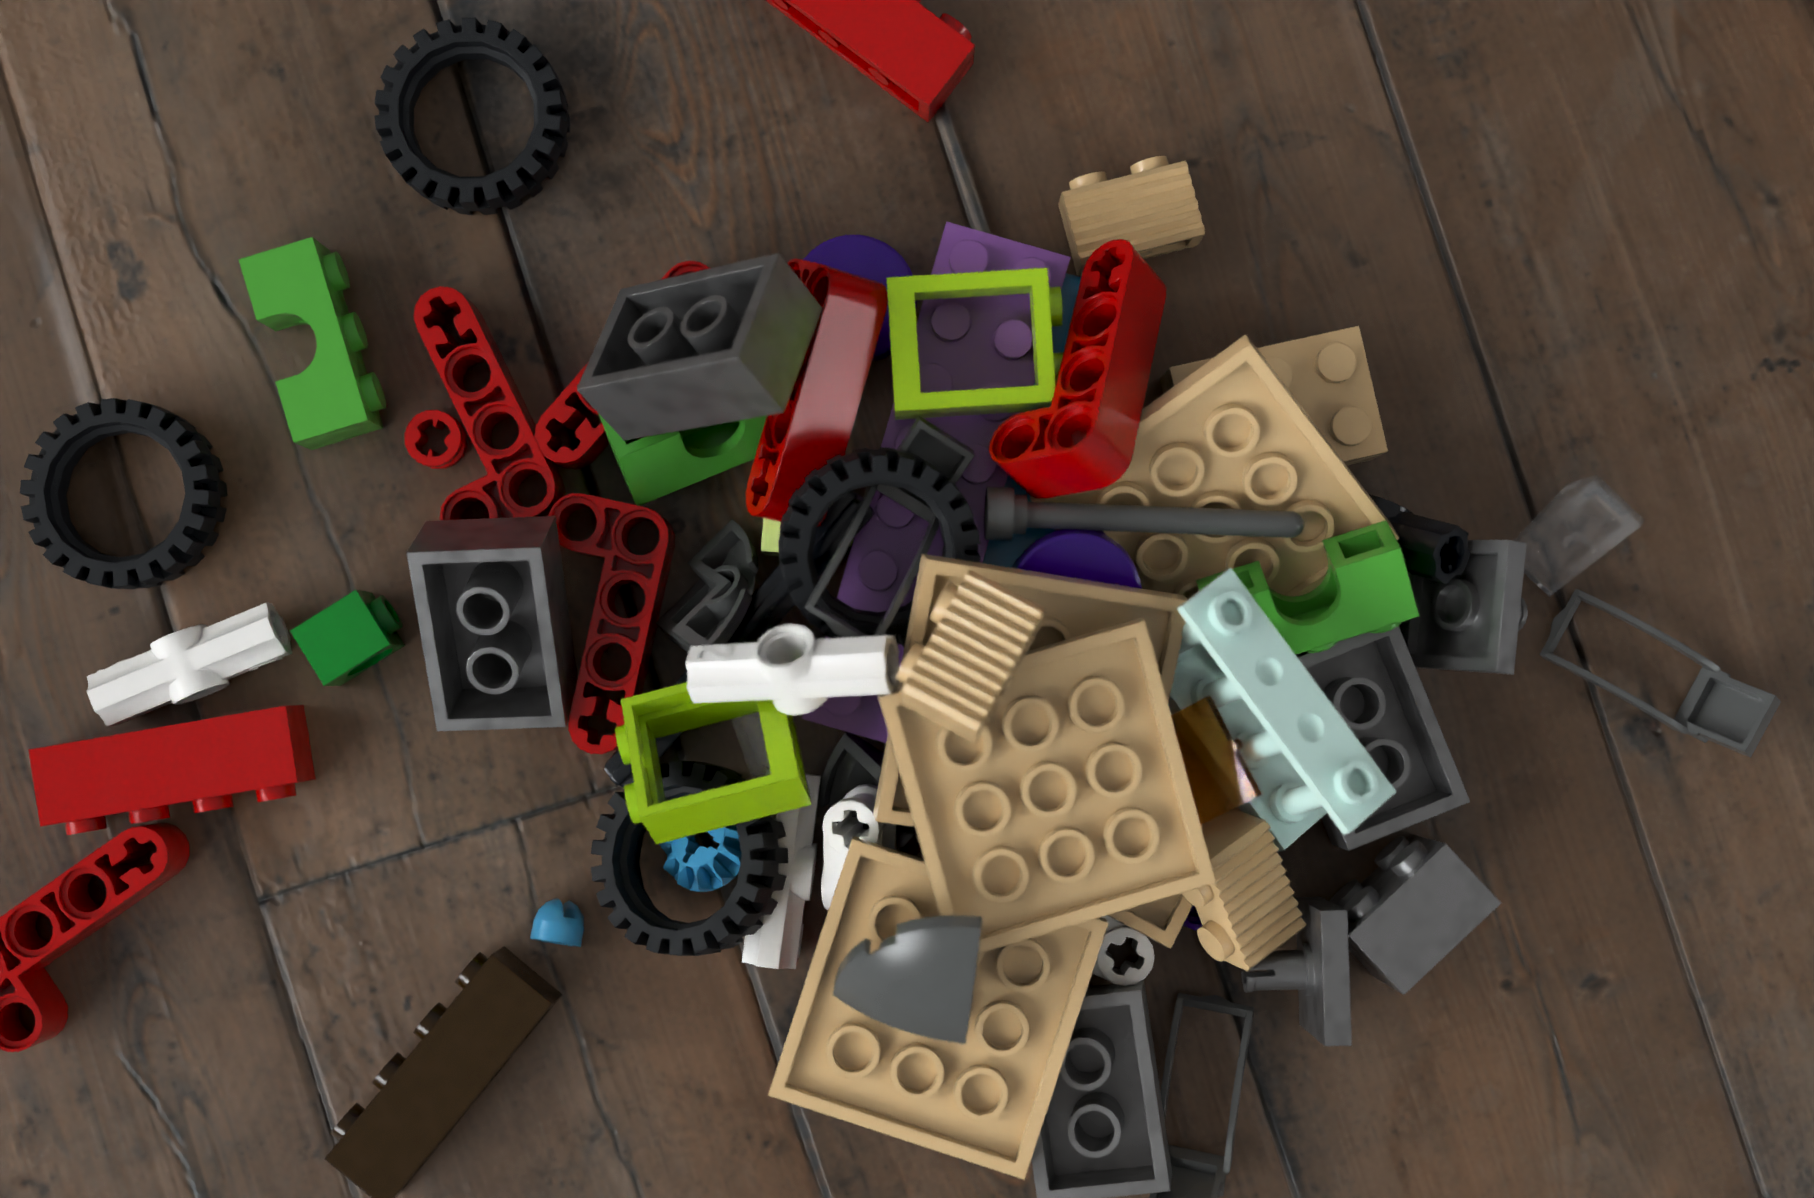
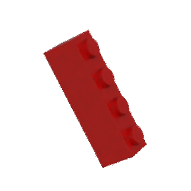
M766 0L926 122L932 119L974 62L975 44L970 41L972 35L968 29L957 19L946 13L937 17L920 4L922 0Z
M285 705L28 749L40 827L65 823L66 835L107 829L106 816L125 812L129 814L130 824L171 818L169 805L192 801L194 813L234 807L232 794L255 790L257 803L297 796L295 783L316 780L304 705Z

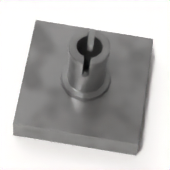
M1467 540L1470 552L1467 565L1462 575L1454 576L1447 584L1408 573L1419 617L1401 622L1400 630L1416 668L1514 675L1518 631L1523 628L1528 616L1527 605L1521 597L1527 543L1512 540Z
M1295 897L1299 902L1297 908L1303 913L1301 918L1307 924L1304 929L1297 933V950L1274 951L1250 969L1268 971L1241 972L1244 991L1298 989L1299 1025L1324 1046H1352L1347 910L1322 897Z

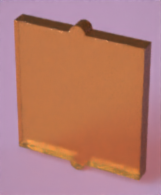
M1207 696L1171 715L1200 825L1262 795L1239 751L1242 749L1241 740L1232 738L1211 696Z

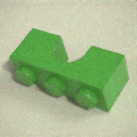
M309 237L238 259L256 320L274 331L296 325H310L316 337V353L311 364L297 375L275 381L293 443L314 450L384 428L379 414V410L386 408L384 392L374 372L367 373L360 350L368 348L367 336L358 314L355 311L351 313L348 311L342 290L350 288V282L339 253L337 251L331 253L328 248L315 238Z
M598 414L623 478L635 504L639 506L753 460L766 420V416L623 440L604 418Z
M1386 520L1322 540L1328 559L1327 574L1316 589L1301 596H1285L1272 590L1267 584L1259 560L1232 569L1295 655L1302 652H1322L1333 647L1338 641L1367 632L1384 633L1395 629L1403 621L1419 617L1401 547ZM1223 572L1196 580L1199 591Z

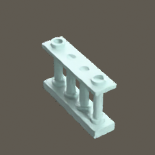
M1232 568L1224 571L1177 608L1186 623L1182 629V642L1168 703L1171 717L1239 809L1244 813L1264 819L1271 826L1269 832L1275 837L1273 843L1279 848L1278 852L1289 847L1327 813L1343 834L1351 833L1397 792Z

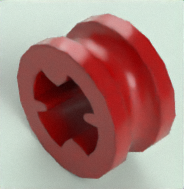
M425 410L415 415L408 423L404 433L405 447L409 455L418 463L433 469H447L456 465L464 456L467 448V434L463 425L448 413L439 410ZM446 424L451 432L444 438L448 449L441 455L429 449L426 455L422 446L428 442V436L424 431L431 425L442 431Z

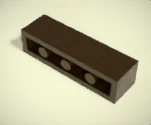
M502 947L494 952L489 958L479 952L455 980V983L463 989L448 1008L439 1002L431 1009L413 1032L421 1039L415 1049L407 1058L403 1057L399 1052L395 1054L373 1080L372 1084L380 1091L370 1104L364 1109L360 1104L356 1103L330 1133L339 1141L325 1157V1160L369 1197L396 1198L404 1190L563 995L506 947Z

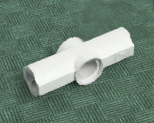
M264 603L208 627L205 624L196 625L159 638L150 644L152 650L119 661L108 668L88 675V689L86 692L94 712L103 719L107 727L117 726L170 703L180 705L211 695L230 685L229 679L283 659L282 657L292 654L291 637L283 618L278 614L272 603Z
M790 623L767 631L759 638L758 642L690 646L686 660L687 690L693 703L772 700L778 711L787 715H801L819 708L828 697L891 694L892 691L897 690L899 686V680L896 679L899 671V649L894 635L815 639L809 628L801 624Z
M770 769L766 770V776L771 774ZM805 773L812 805L771 815L773 820L783 823L786 833L785 837L778 839V845L788 849V863H779L778 874L787 877L783 890L773 891L771 898L778 902L772 914L761 916L759 919L764 925L755 934L745 936L742 955L743 963L773 969L797 968L804 928L805 901H810L816 865L817 844L813 843L821 784V776Z

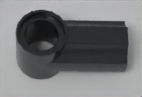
M1369 494L1399 536L1397 542L1401 547L1409 574L1447 584L1454 576L1462 575L1470 557L1467 544L1468 532L1454 524L1415 515L1392 501Z

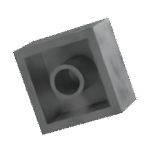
M1414 834L1408 840L1404 836H1400L1390 842L1375 858L1374 861L1379 867L1361 884L1356 879L1350 881L1330 900V902L1347 910L1349 951L1373 977L1403 995L1501 904L1496 896L1446 843Z

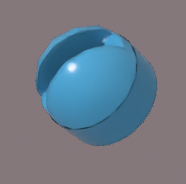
M554 898L538 909L533 920L530 939L581 947L584 933V916L573 902L568 901L563 905L561 900Z

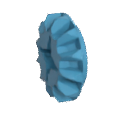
M735 824L707 831L714 837L713 840L719 843L717 849L711 846L708 848L700 846L699 843L695 842V835L660 843V847L667 854V860L663 869L675 878L678 885L691 891L709 892L725 886L738 875L742 857Z

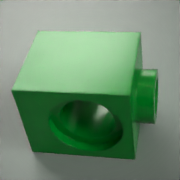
M354 590L290 630L323 686H342L405 646L397 633V630L402 628L403 624L391 603L383 595L375 598L372 592Z

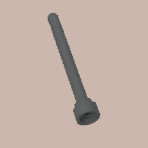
M986 487L984 539L1012 541L1013 534L1025 535L1026 528L1293 538L1300 535L1303 531L1304 520L1300 514L1293 511L1027 501V495L1014 494V488Z

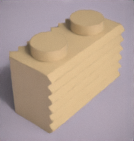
M1156 156L1144 159L1130 166L1131 174L1107 180L1106 173L1101 171L1079 176L1069 182L1071 190L1061 193L1058 206L1077 276H1082L1083 268L1091 254L1101 245L1111 240L1124 239L1129 241L1144 260L1149 257L1192 248L1200 243L1205 235V227L1202 223L1198 201L1195 198V189L1192 186V179L1186 160L1169 165L1166 156Z
M972 570L968 571L960 587L949 582L936 602L930 617L932 621L938 623L930 641L926 646L915 642L905 656L897 673L896 679L904 683L901 690L902 704L908 709L916 711L919 715L927 717L932 722L940 724L945 729L952 730L955 734L966 738L969 742L977 743L1043 624L1045 609Z
M1228 808L1223 809L1221 815L1213 816L1212 822L1203 823L1202 826L1216 883L1183 892L1182 895L1197 910L1202 926L1197 930V936L1205 951L1217 961H1226L1245 971H1249L1304 929L1307 924L1301 918L1303 913L1297 908L1299 902L1293 897L1295 892L1289 886L1291 881L1285 875L1287 870L1281 864L1283 859L1277 854L1279 848L1273 843L1275 837L1269 832L1271 826L1264 819Z

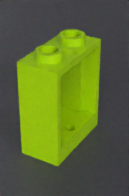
M1048 268L887 277L895 420L917 419L918 416L934 418L1015 413L1051 407L1064 352L1053 353L1052 327L1062 326L1063 306L1060 286L1049 287ZM1030 294L1035 386L921 393L915 300Z
M687 682L621 699L625 724L615 727V735L621 759L625 765L631 764L634 783L624 786L625 800L632 822L634 824L642 822L656 844L812 805L794 716L778 711L772 700L693 703L687 690ZM759 712L771 772L770 775L666 801L655 738Z

